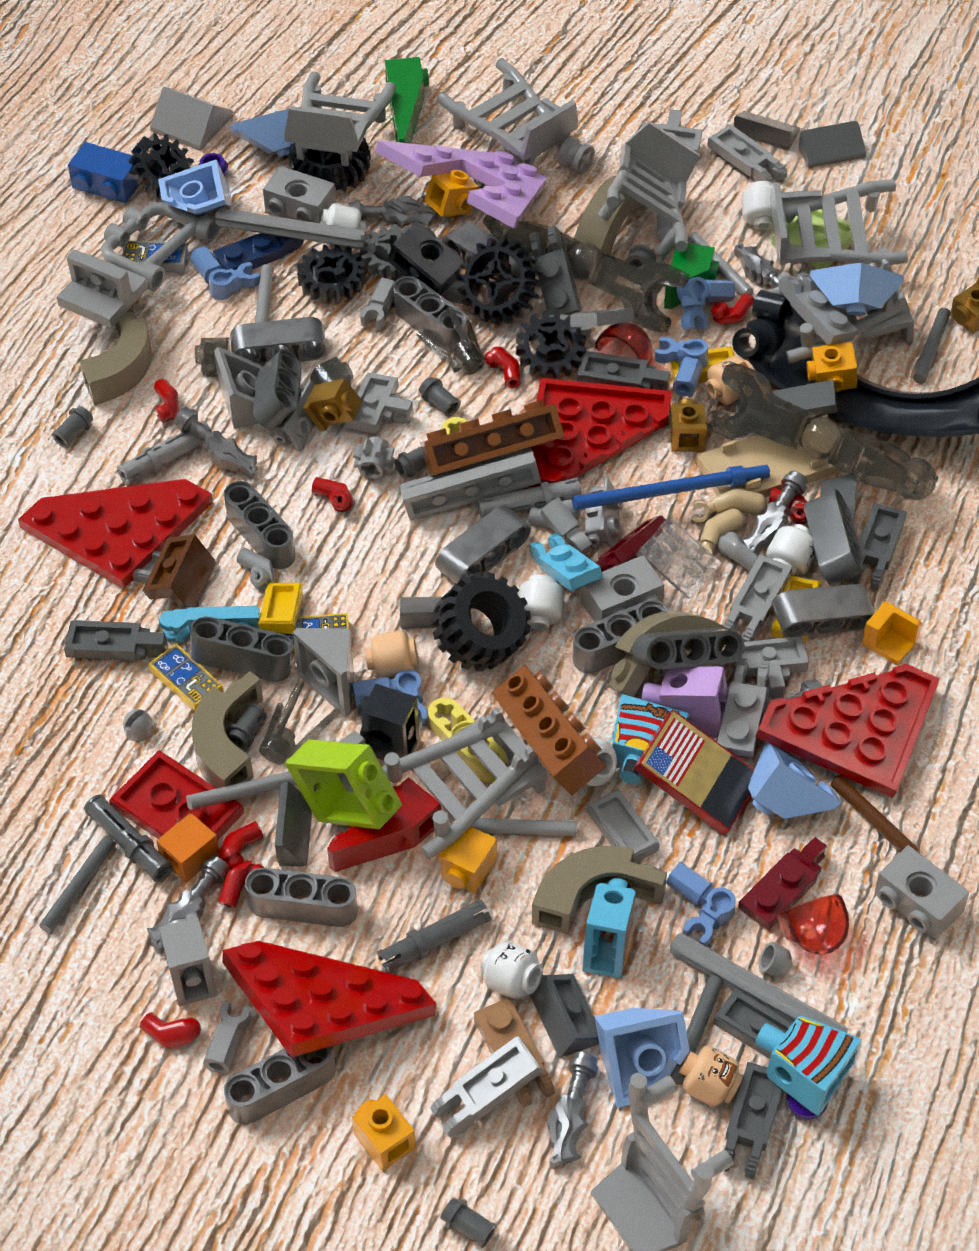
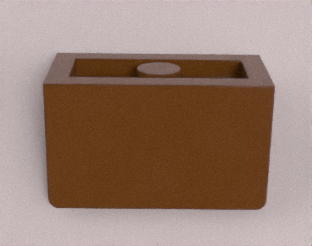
M195 534L169 537L142 591L150 600L172 597L181 609L196 607L216 561Z

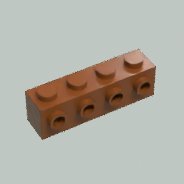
M540 400L524 405L525 412L512 415V411L509 409L492 414L493 421L480 425L479 419L459 424L460 431L447 434L446 428L427 433L428 440L420 442L429 475L440 474L564 437L556 405L550 404L545 406L544 401Z
M524 664L492 692V695L528 744L534 749L553 778L573 796L607 767L597 755L602 748L588 732L584 736L581 734L586 729L572 711L569 714L565 713L570 707L556 691L552 694L550 693L554 686L541 671L534 675Z

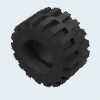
M480 572L473 573L469 577L465 576L460 579L436 604L434 608L436 614L432 617L431 625L436 626L437 629L432 633L434 639H440L442 643L438 646L441 652L447 651L451 655L448 658L451 662L456 663L460 661L462 662L461 668L467 670L473 665L475 671H483L487 667L490 670L503 663L527 640L525 636L530 633L531 625L526 622L531 619V613L524 609L528 603L525 597L520 598L517 592L520 590L515 585L512 587L507 585L508 579L501 576L497 580L495 579V574L487 572L484 576ZM469 608L477 609L489 618L493 626V636L482 633L473 625L469 616Z

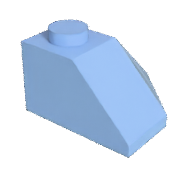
M289 109L240 121L229 126L231 133L267 154L277 152L278 157L289 155L290 144H293V142H286L284 136Z
M217 160L158 179L161 198L166 205L202 216L217 212L219 208L233 206L228 183Z
M864 263L811 270L810 273L812 280L833 306L846 309V314L855 316L866 315V310L881 308L904 282L903 275Z
M766 742L748 785V789L754 799L752 804L768 816H771L774 812L783 819L837 809L841 801L835 791L825 782L820 781L816 785L815 781L817 779L807 771L808 768L798 759L781 748Z
M630 1008L594 1016L600 1052L617 1108L630 1105L629 1084L633 1074H644L647 1078L648 1088L664 1077L670 1076L677 1064L681 1065L690 1052L684 1014L680 1010Z

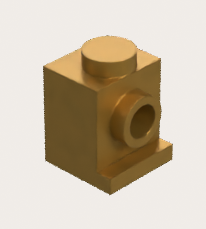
M977 278L974 285L953 298L950 315L958 324L973 334L979 330V278Z
M345 378L314 385L302 409L322 432L326 431L330 425L353 421L363 400Z
M683 399L678 404H671V451L705 452L707 434L705 404H697L693 399ZM679 434H697V437H679Z

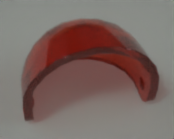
M622 322L612 324L603 330L596 340L595 349L598 351L602 350L609 341L617 338L626 343L634 351L638 359L648 360V365L653 360L652 343L648 334L634 323Z
M839 894L824 896L792 907L776 915L777 923L783 936L795 947L813 954L825 955L834 952L844 943L848 935L849 915L845 902Z

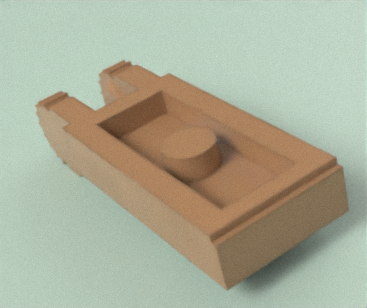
M510 997L473 1012L474 1022L491 1055L513 1038L519 1036L544 1071L535 1078L540 1091L545 1097L554 1095V1085L544 1067V1062ZM525 1085L515 1093L522 1107L532 1104L530 1090Z

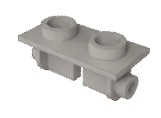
M308 380L305 388L299 390L297 409L273 430V439L276 443L283 445L286 442H292L297 451H301L315 425L302 409L314 387L311 380Z
M608 476L604 477V487L594 486L588 494L616 489ZM623 502L586 508V514L589 518L585 521L584 534L592 543L590 547H599L601 543L608 542L610 547H613L617 543V536L621 534L619 509H622Z

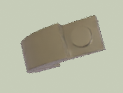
M616 176L610 177L598 188L587 205L570 249L596 259H608L617 234L626 217L634 210H646L647 207L621 191L625 199L608 221L603 220L598 215V212L606 203L607 190Z
M133 309L127 311L114 325L120 336L114 347L103 354L80 361L84 384L94 405L115 399L131 390L141 381L149 368L152 349L145 316L136 318Z
M665 611L650 615L633 625L616 644L615 648L626 655L623 660H620L614 666L611 673L612 679L608 686L624 695L635 696L651 668L637 663L632 654L633 643L642 634L709 627L727 628L714 620L683 611ZM724 637L719 641V652L722 651L726 644ZM691 640L686 643L684 648L689 652L692 651ZM657 643L650 650L652 660L656 658L659 651Z
M251 671L240 680L233 681L225 693L212 686L199 702L193 716L191 730L198 768L205 781L216 788L250 781L254 777L251 757L233 744L227 737V728L237 722L245 710V706L248 703L259 704L263 700L260 678Z
M598 846L578 851L558 862L545 875L532 902V924L569 935L577 911L583 903L594 897L596 886L600 883L608 884L614 878L627 881L631 889L636 892L635 898L661 905L665 894L667 872L661 871L650 864L640 865L633 863L634 849Z

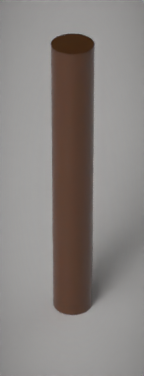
M841 775L833 779L830 786L900 852L909 845L920 853L921 850Z

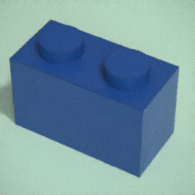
M84 142L68 164L72 188L127 203L139 187L136 184L139 176L130 173L131 169L135 166L128 163L132 155Z

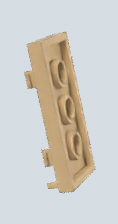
M825 415L822 416V421L819 416L803 420L796 419L787 422L785 426L737 442L733 440L724 443L719 448L698 454L696 464L703 475L724 472L728 467L742 465L743 468L767 464L770 469L769 478H757L747 481L744 486L732 488L728 485L712 487L716 496L733 489H741L759 493L766 498L770 496L772 488L784 489L781 480L790 471H797L807 478L808 484L846 471L849 461L841 450L843 438L835 436L829 425L828 416Z

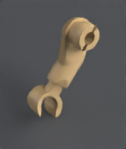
M733 489L713 497V500L708 502L700 499L694 500L691 506H702L706 513L701 517L692 516L691 518L695 522L700 523L704 522L710 513L716 511L721 513L731 508L748 514L759 515L765 511L767 501L759 493Z
M731 508L706 522L700 539L701 545L696 546L692 550L693 566L697 558L705 554L708 557L703 563V569L705 571L711 567L713 563L712 549L716 548L720 536L731 531L738 532L743 528L744 516L741 511Z

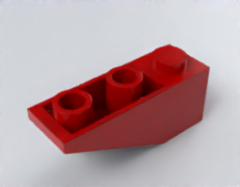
M408 777L399 786H393L402 806L380 830L352 826L345 833L341 832L331 840L329 847H327L329 868L334 872H338L416 847L434 831L433 815L441 810V805L433 796Z

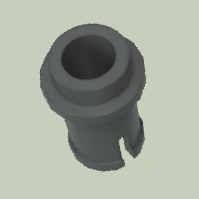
M429 377L420 385L419 392L424 401H430L447 417L457 412L461 401L443 387L440 379Z
M82 406L72 408L69 411L70 416L51 433L53 439L63 448H68L70 443L84 429L89 430L91 428L93 416L86 408Z
M421 446L409 453L402 452L398 454L394 464L397 472L402 477L408 476L412 478L416 475V471L426 466Z
M248 703L237 722L227 728V737L241 750L253 744L254 734L267 718V713L263 712L264 708L256 703Z
M453 1197L444 1208L440 1217L441 1220L446 1222L445 1228L448 1230L455 1228L476 1242L481 1248L486 1246L497 1228V1224L490 1222L468 1207L467 1200L464 1198L459 1201Z

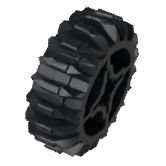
M363 138L357 152L352 151V159H349V166H342L339 153L308 149L304 160L297 159L295 143L290 144V157H288L291 170L335 183V190L346 192L348 186L356 188L357 182L364 181L365 175L369 173L371 153L366 138Z
M499 237L498 242L493 238H487L486 246L482 243L476 244L478 253L466 252L470 262L468 264H460L462 269L466 270L465 275L457 276L459 281L464 282V285L457 289L460 294L466 295L461 302L465 306H471L470 314L474 316L479 315L480 320L484 322L491 320V323L499 325L502 320L507 324L512 323L513 315L518 319L524 318L522 308L529 311L533 309L532 304L529 302L530 299L540 298L539 294L534 292L535 287L543 286L542 281L535 279L536 276L542 273L541 268L533 267L538 261L537 257L529 255L531 251L529 247L525 245L520 247L519 241L512 239L509 242L506 237ZM510 256L518 265L520 277L512 274V265L509 264ZM491 262L490 268L483 272L485 267ZM502 278L510 280L497 283V285L495 283L490 282L497 281V279L500 280ZM480 285L487 287L488 297L491 298L490 305L484 300L480 291ZM517 289L515 295L508 301L509 294Z

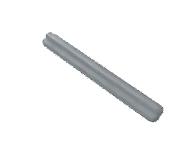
M219 208L215 215V222L219 227L362 249L366 243V232L359 229Z
M678 933L670 945V953L709 976L714 975L721 978L723 984L732 989L736 988L793 1023L797 1017L805 1016L846 1033L848 1032V1028L845 1025L685 934Z

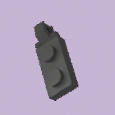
M586 351L582 356L578 369L577 381L669 390L670 371L658 370L648 365V360Z
M70 621L64 652L66 657L143 660L146 656L153 658L164 653L168 648L165 633L150 632V629L142 628L140 623Z

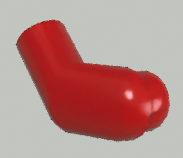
M742 294L734 307L728 308L725 302H722L721 305L719 302L714 304L711 308L713 320L720 325L742 322L752 309L754 298L749 294Z
M493 347L492 351H488L485 354L487 365H490L491 368H497L500 365L504 370L506 387L517 388L521 384L518 360L503 347Z
M159 379L154 384V390L163 399L164 404L158 405L155 411L158 413L159 421L165 423L170 419L173 421L179 413L178 392L166 379Z
M320 477L314 478L312 493L328 497L335 511L344 513L352 507L353 497L346 484Z
M772 488L768 504L775 502L782 490ZM795 495L788 506L790 519L800 525L807 523L804 511V504L807 501L802 495Z
M254 821L231 832L224 839L218 851V856L228 864L230 869L244 862V858L240 853L244 847L264 838L258 823Z
M246 860L230 869L226 875L218 903L230 908H236L242 888L245 886L247 875L252 870L264 868V866L255 864L254 861Z
M149 1012L143 1017L139 1025L145 1033L167 1049L187 1045L199 1037L201 1033V1025L193 1017L165 1023L156 1014Z

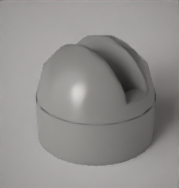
M131 710L124 717L123 728L128 739L139 742L148 739L152 735L154 729L150 715L144 710Z
M769 942L762 950L759 958L760 971L779 977L787 974L792 967L790 951L782 945Z

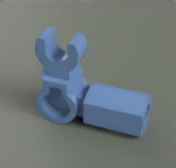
M207 246L194 249L191 253L190 259L205 282L209 284L210 295L217 300L228 299L242 287L254 288L259 285L260 274H252L251 262L241 264L237 270H225Z
M701 277L680 281L677 286V296L681 301L682 308H684V314L681 318L682 329L694 328V321L695 330L707 329L708 319L703 312L705 302L733 301L736 297L735 283L725 280H704Z
M660 337V349L655 350L656 362L665 364L677 361L680 367L673 383V390L679 396L692 397L702 369L709 363L707 343L699 338L676 342L670 337Z
M411 669L400 671L394 679L390 680L388 677L352 682L355 707H359L364 696L369 697L375 684L416 696L418 717L421 719L422 726H427L428 713L426 707L422 704L421 678L416 671Z
M679 862L669 874L666 882L667 885L697 906L703 905L699 910V917H692L684 924L683 934L689 936L694 930L702 931L704 935L699 940V943L708 947L713 938V930L719 929L723 923L729 922L735 915L736 898L733 892L727 888L718 887L714 889L713 883L684 863Z

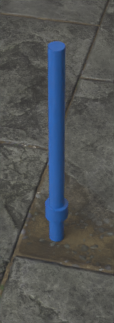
M767 464L743 468L742 465L728 467L724 472L573 496L572 504L574 510L724 485H728L730 488L744 486L747 481L757 478H769L770 469Z

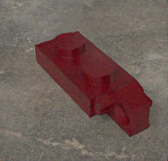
M663 515L644 521L601 555L595 563L600 566L601 572L637 558L636 552L642 547L646 550L662 539L659 533L669 526Z
M815 837L801 852L796 848L792 849L790 853L787 852L739 901L738 908L769 931L817 882V876L822 871V867L818 864L826 856L824 853L827 845Z

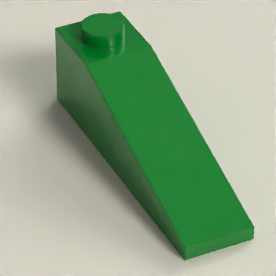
M420 57L384 60L386 83L392 82L396 86V91L389 103L396 142L411 144L424 102V87L429 86L427 68L422 69Z

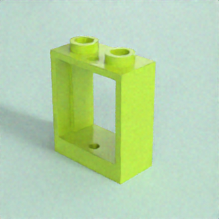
M308 739L285 762L287 769L318 822L380 830L402 806L399 797L370 745ZM337 773H344L355 792L346 791ZM315 784L317 785V790H316V791H314V785H315Z

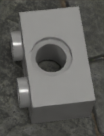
M282 166L277 169L263 188L265 212L282 218L320 223L323 209H329L332 204L337 203L335 183Z
M644 555L603 571L601 579L581 587V603L594 622L644 601L658 600L663 603L664 583Z
M907 845L879 872L874 894L878 896L879 900L886 907L895 909L908 919L915 930L926 933L933 940H936L964 912L969 891ZM913 893H920L925 897H918Z
M199 918L177 919L169 925L159 927L178 1006L217 996Z

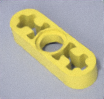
M439 698L429 705V727L442 741L454 736L475 722L451 698ZM442 713L444 716L451 714V722L444 716L438 719V714ZM492 737L485 739L484 741L507 766L506 752ZM468 747L456 751L480 780L488 783H493L496 780Z

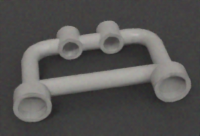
M164 203L149 204L140 211L129 207L123 215V226L110 223L106 227L104 232L105 242L101 246V255L105 261L147 278L148 289L156 291L162 285L165 277V270L159 265L195 234L198 238L207 242L213 241L220 227L216 225L215 217L205 214L199 218L189 212ZM156 215H164L185 224L179 232L142 264H138L114 252V249L118 246L121 248L125 247L129 242L130 236L137 230L142 232L147 227L149 219Z

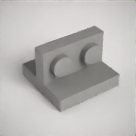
M74 249L66 257L72 281L57 296L58 306L112 329L149 288L148 281L143 276Z

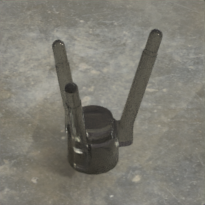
M448 307L447 312L461 340L453 349V358L422 332H417L416 336L446 361L453 372H458L461 369L465 375L474 374L485 364V357L480 350L471 322L467 320V337L453 308Z
M303 680L297 681L285 708L282 703L277 704L267 733L260 744L259 752L272 763L284 764L287 758H290L308 739L313 740L340 714V710L335 708L295 745V734L285 726L304 686Z

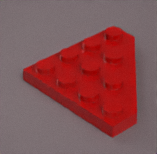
M540 378L536 401L543 400L545 406L550 404L556 405L564 433L562 438L531 446L541 482L547 481L550 484L579 477L668 425L672 391ZM540 483L528 487H537Z
M187 479L40 498L18 518L20 528L124 589L134 580V571L136 569L142 570L153 559L152 554L155 551L161 552L167 538L179 536L213 503L212 493Z
M903 664L893 667L892 671L876 675L874 672L849 679L846 684L830 687V685L805 691L799 697L785 700L784 697L772 700L766 709L755 737L893 798L899 788L940 678L911 665Z
M262 941L244 943L240 946L223 950L222 963L291 1058L435 1016L437 1003L419 981Z

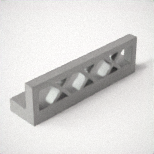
M531 447L440 474L429 475L400 484V491L409 520L411 521L473 503L477 499L494 497L541 483L533 451Z

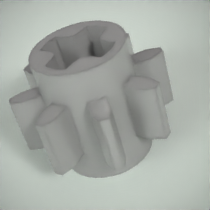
M380 437L365 438L364 446L361 444L355 445L353 467L358 468L359 473L366 478H381L384 470L388 472L393 470L395 461L393 454L395 449L390 448L388 442Z

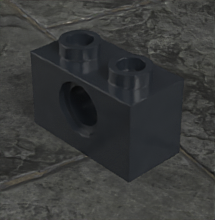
M418 221L393 243L387 261L403 275L419 279L439 295H442L458 279L457 276L462 271L460 264L465 263L454 249L447 247L436 237L432 230L425 228Z
M375 684L369 697L364 696L359 705L358 717H361L362 720L360 735L365 739V744L371 746L378 759L384 760L385 756L392 752L396 753L399 758L413 753L420 740L417 697Z

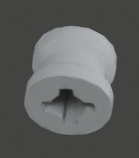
M570 136L561 145L557 161L560 165L565 167L571 166L574 172L583 174L588 170L593 161L595 149L587 143L580 144L579 139Z

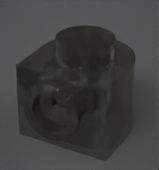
M228 337L201 338L200 344L195 345L196 364H201L203 377H218L214 350L220 347L231 352Z
M336 356L317 365L310 376V380L314 385L345 378L352 387L351 380L354 379L350 366L345 361L341 363Z

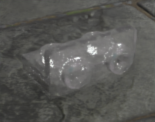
M670 516L638 551L640 556L644 555L650 565L688 599L699 590L722 564Z

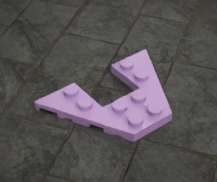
M381 140L377 142L375 151L377 154L419 177L448 173L452 170L465 172L487 185L483 189L469 191L466 203L512 228H516L519 219L524 218L525 213L531 208L533 200H536L539 193L543 191L547 177L536 172L537 169L534 166L519 163L513 160V155L502 151L495 153L449 148L443 145L429 146Z

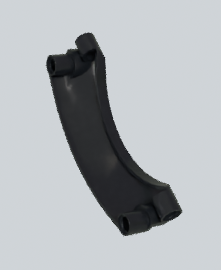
M763 289L760 290L754 299L752 315L757 319L749 321L746 328L739 329L734 334L732 339L734 351L744 360L749 361L756 371L780 389L815 383V381H809L807 374V361H812V357L790 364L786 351L802 347L800 326L807 322L795 311L784 295ZM813 330L814 342H815V341L819 340V338H818L817 334L815 333V331ZM751 334L755 337L756 345L754 349L750 346L749 337ZM857 374V388L836 392L838 412L826 414L854 426L898 435L921 437L979 434V377L966 384L947 390L909 392L884 387Z

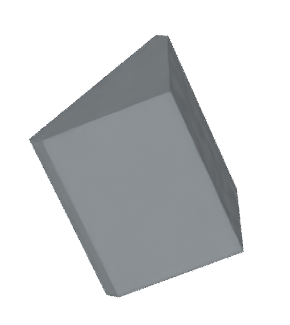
M163 86L150 125V131L161 136L166 134L171 140L175 141L177 139L179 143L201 151L233 116V111L190 94Z
M217 347L214 350L218 382L233 428L237 429L259 424L253 415V404L258 372L263 366Z
M297 628L293 631L298 675L344 717H347L351 714L352 682L354 679L350 629Z

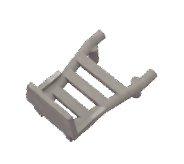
M500 58L495 65L504 74L502 92L475 108L468 110L464 102H455L445 92L439 94L437 102L453 115L454 128L462 129L465 126V122L499 141L508 150L516 154V160L519 163L524 161V164L533 166L536 156L556 144L560 148L563 142L570 136V133L578 128L577 106L573 100L561 107L547 98L541 100L521 73L504 58ZM521 95L525 98V101L489 122L483 119ZM533 111L538 115L511 133L503 130Z
M311 72L303 87L301 107L290 106L284 134L285 141L295 143L297 159L304 160L308 149L339 153L342 166H349V159H352V151L357 152L371 124L374 121L376 123L386 121V107L393 98L396 86L392 82H387L382 92L373 96V101L321 94V86L318 85L321 79L320 74ZM322 106H324V107H332V108H339V109H346V110H353V111H360V112H366V113H365V114H359V113H352V112H345V111H338V110H331V109H323Z
M648 121L621 147L617 176L607 190L606 203L600 209L598 215L603 220L608 221L625 199L621 193L623 191L671 223L672 229L655 249L656 253L661 257H666L674 245L678 252H684L687 249L688 235L680 209L685 204L686 183L700 154Z
M895 179L870 181L822 196L821 190L781 193L780 183L774 182L770 193V202L779 264L784 266L787 263L837 261L864 264L875 263L876 267L879 268L883 259H887L890 265L908 263L906 250L890 252L888 248L881 247L877 252L868 251L860 197L867 196L865 209L869 212H874L878 206L880 193L896 191ZM847 203L854 250L842 249L835 208L836 204ZM822 209L828 248L816 247L811 218L812 211ZM795 216L798 217L802 246L790 245L787 223H792Z
M883 259L879 268L892 272L888 260ZM875 263L869 264L871 266L876 267ZM781 273L778 276V283H780L781 277L791 275L789 273ZM779 287L766 290L780 295H784L780 291ZM900 287L886 301L883 308L866 310L868 315L857 320L855 315L846 314V309L836 307L858 330L856 335L861 333L863 339L901 330L906 343L913 342L914 320ZM804 323L800 326L802 347L786 351L790 364L811 358L812 347L826 344L822 338L814 342L813 326L810 323Z
M497 708L492 709L488 715L481 716L479 720L441 742L402 758H399L396 753H388L384 758L385 765L382 766L386 776L392 783L399 782L402 779V773L412 770L445 809V811L440 810L433 815L436 837L421 846L423 854L429 860L454 844L494 803L499 807L530 787H533L539 794L545 790L547 771L539 763V758L531 746H527L506 723L502 713ZM493 736V740L506 752L507 759L511 762L509 767L495 754L484 741L485 739ZM468 747L496 780L486 788L456 751ZM440 758L475 799L467 809L428 765L429 762ZM448 814L454 820V822L450 826Z
M635 1073L631 1076L629 1102L634 1132L626 1136L622 1148L621 1163L591 1190L592 1197L630 1251H668L685 1243L690 1230L691 1220L704 1211L702 1206L705 1204L703 1198L712 1186L713 1177L733 1165V1160L726 1150H722L705 1162L699 1163L691 1170L692 1177L694 1178L693 1181L649 1122L648 1108L677 1091V1085L669 1075L648 1088L647 1078L644 1074Z

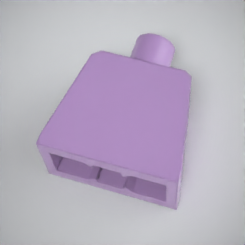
M696 666L666 669L662 685L644 684L642 700L689 713V722L708 736L718 738L728 697L724 667Z

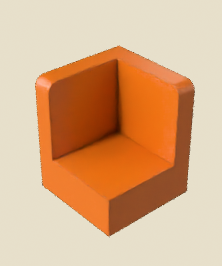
M188 814L156 840L159 853L172 863V871L185 883L202 871L200 866L205 860H209L211 856L218 857L219 846L216 834L193 814Z

